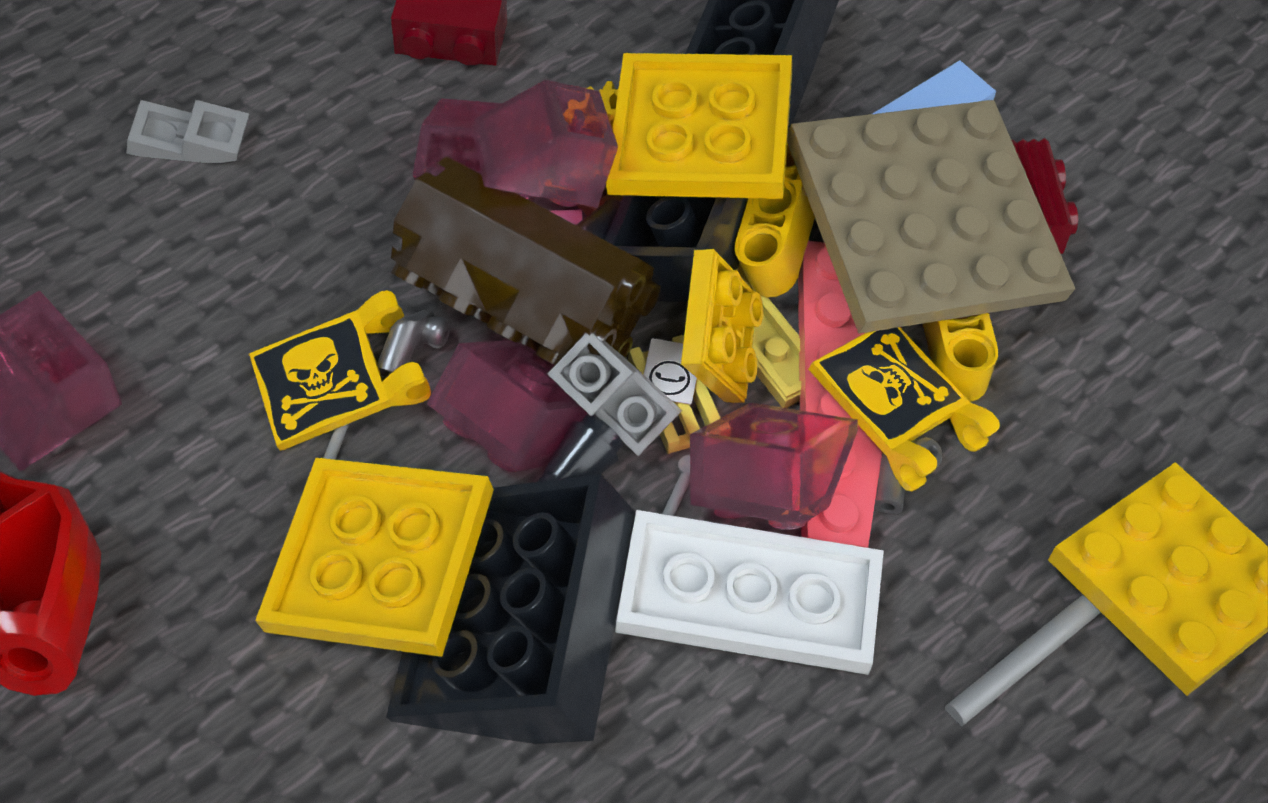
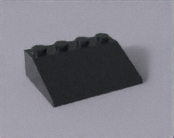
M602 473L494 487L443 656L402 651L386 715L387 719L391 722L532 744L594 741L636 514Z

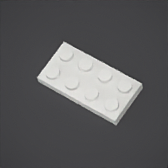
M636 510L615 632L869 675L873 665L884 550Z

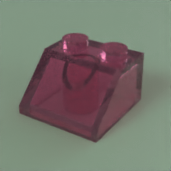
M511 340L459 343L427 402V405L444 417L443 423L449 430L459 436L475 440L488 450L487 457L491 462L510 472L545 466L550 461L572 421L580 422L588 414L548 375L555 365L536 355V351L520 342L516 343Z
M750 402L690 434L691 505L714 509L715 515L722 518L737 519L750 516L768 520V524L771 527L777 529L791 530L803 527L807 521L829 508L858 432V420Z

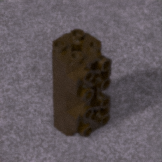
M448 156L437 162L438 165L445 168L437 176L426 171L415 180L394 219L393 234L402 238V247L399 250L392 246L391 259L396 262L391 271L392 274L420 289L424 288L439 296L438 300L448 306L487 323L488 328L516 343L520 342L537 351L536 355L554 365L566 355L585 333L589 336L591 333H594L601 342L606 341L625 359L627 358L633 344V338L630 335L641 315L645 317L652 311L660 296L661 286L652 281L653 267ZM589 343L587 347L590 354L600 356V353Z

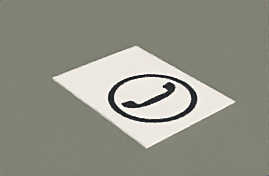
M652 338L643 375L671 401L692 404L697 378L681 365L683 343Z

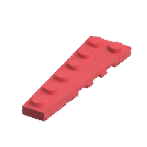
M808 241L798 275L799 381H801V537L868 548L882 451L808 370L811 363L865 333L858 334L825 243Z

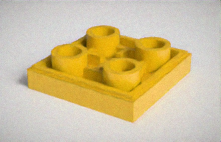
M714 249L694 250L681 365L724 402L745 403L748 383L754 382L757 375V357L752 344L754 327H759L763 319L762 299L760 294L754 292L741 278L739 272L733 270Z

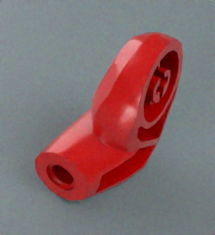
M0 471V685L8 690L33 696L58 694L69 687L77 674L98 597L101 551L69 489L53 484L21 480Z

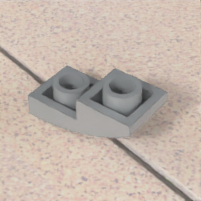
M585 333L548 373L590 416L595 414L599 419L608 424L637 456L682 412L674 402L606 341L601 342L594 333H591L590 336ZM589 343L600 353V356L590 354L587 347Z

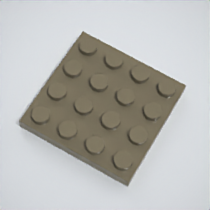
M994 100L791 124L788 130L787 144L858 334L1066 301L1074 292L1075 286Z

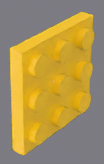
M623 53L605 178L607 195L783 199L792 82V55Z
M315 458L255 621L263 632L442 657L494 491L489 477Z
M1176 462L1055 546L1048 559L1186 696L1268 632V546Z

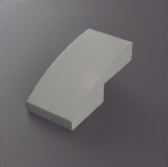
M141 100L127 139L126 154L201 163L236 161L248 123L249 113L195 100L192 113Z

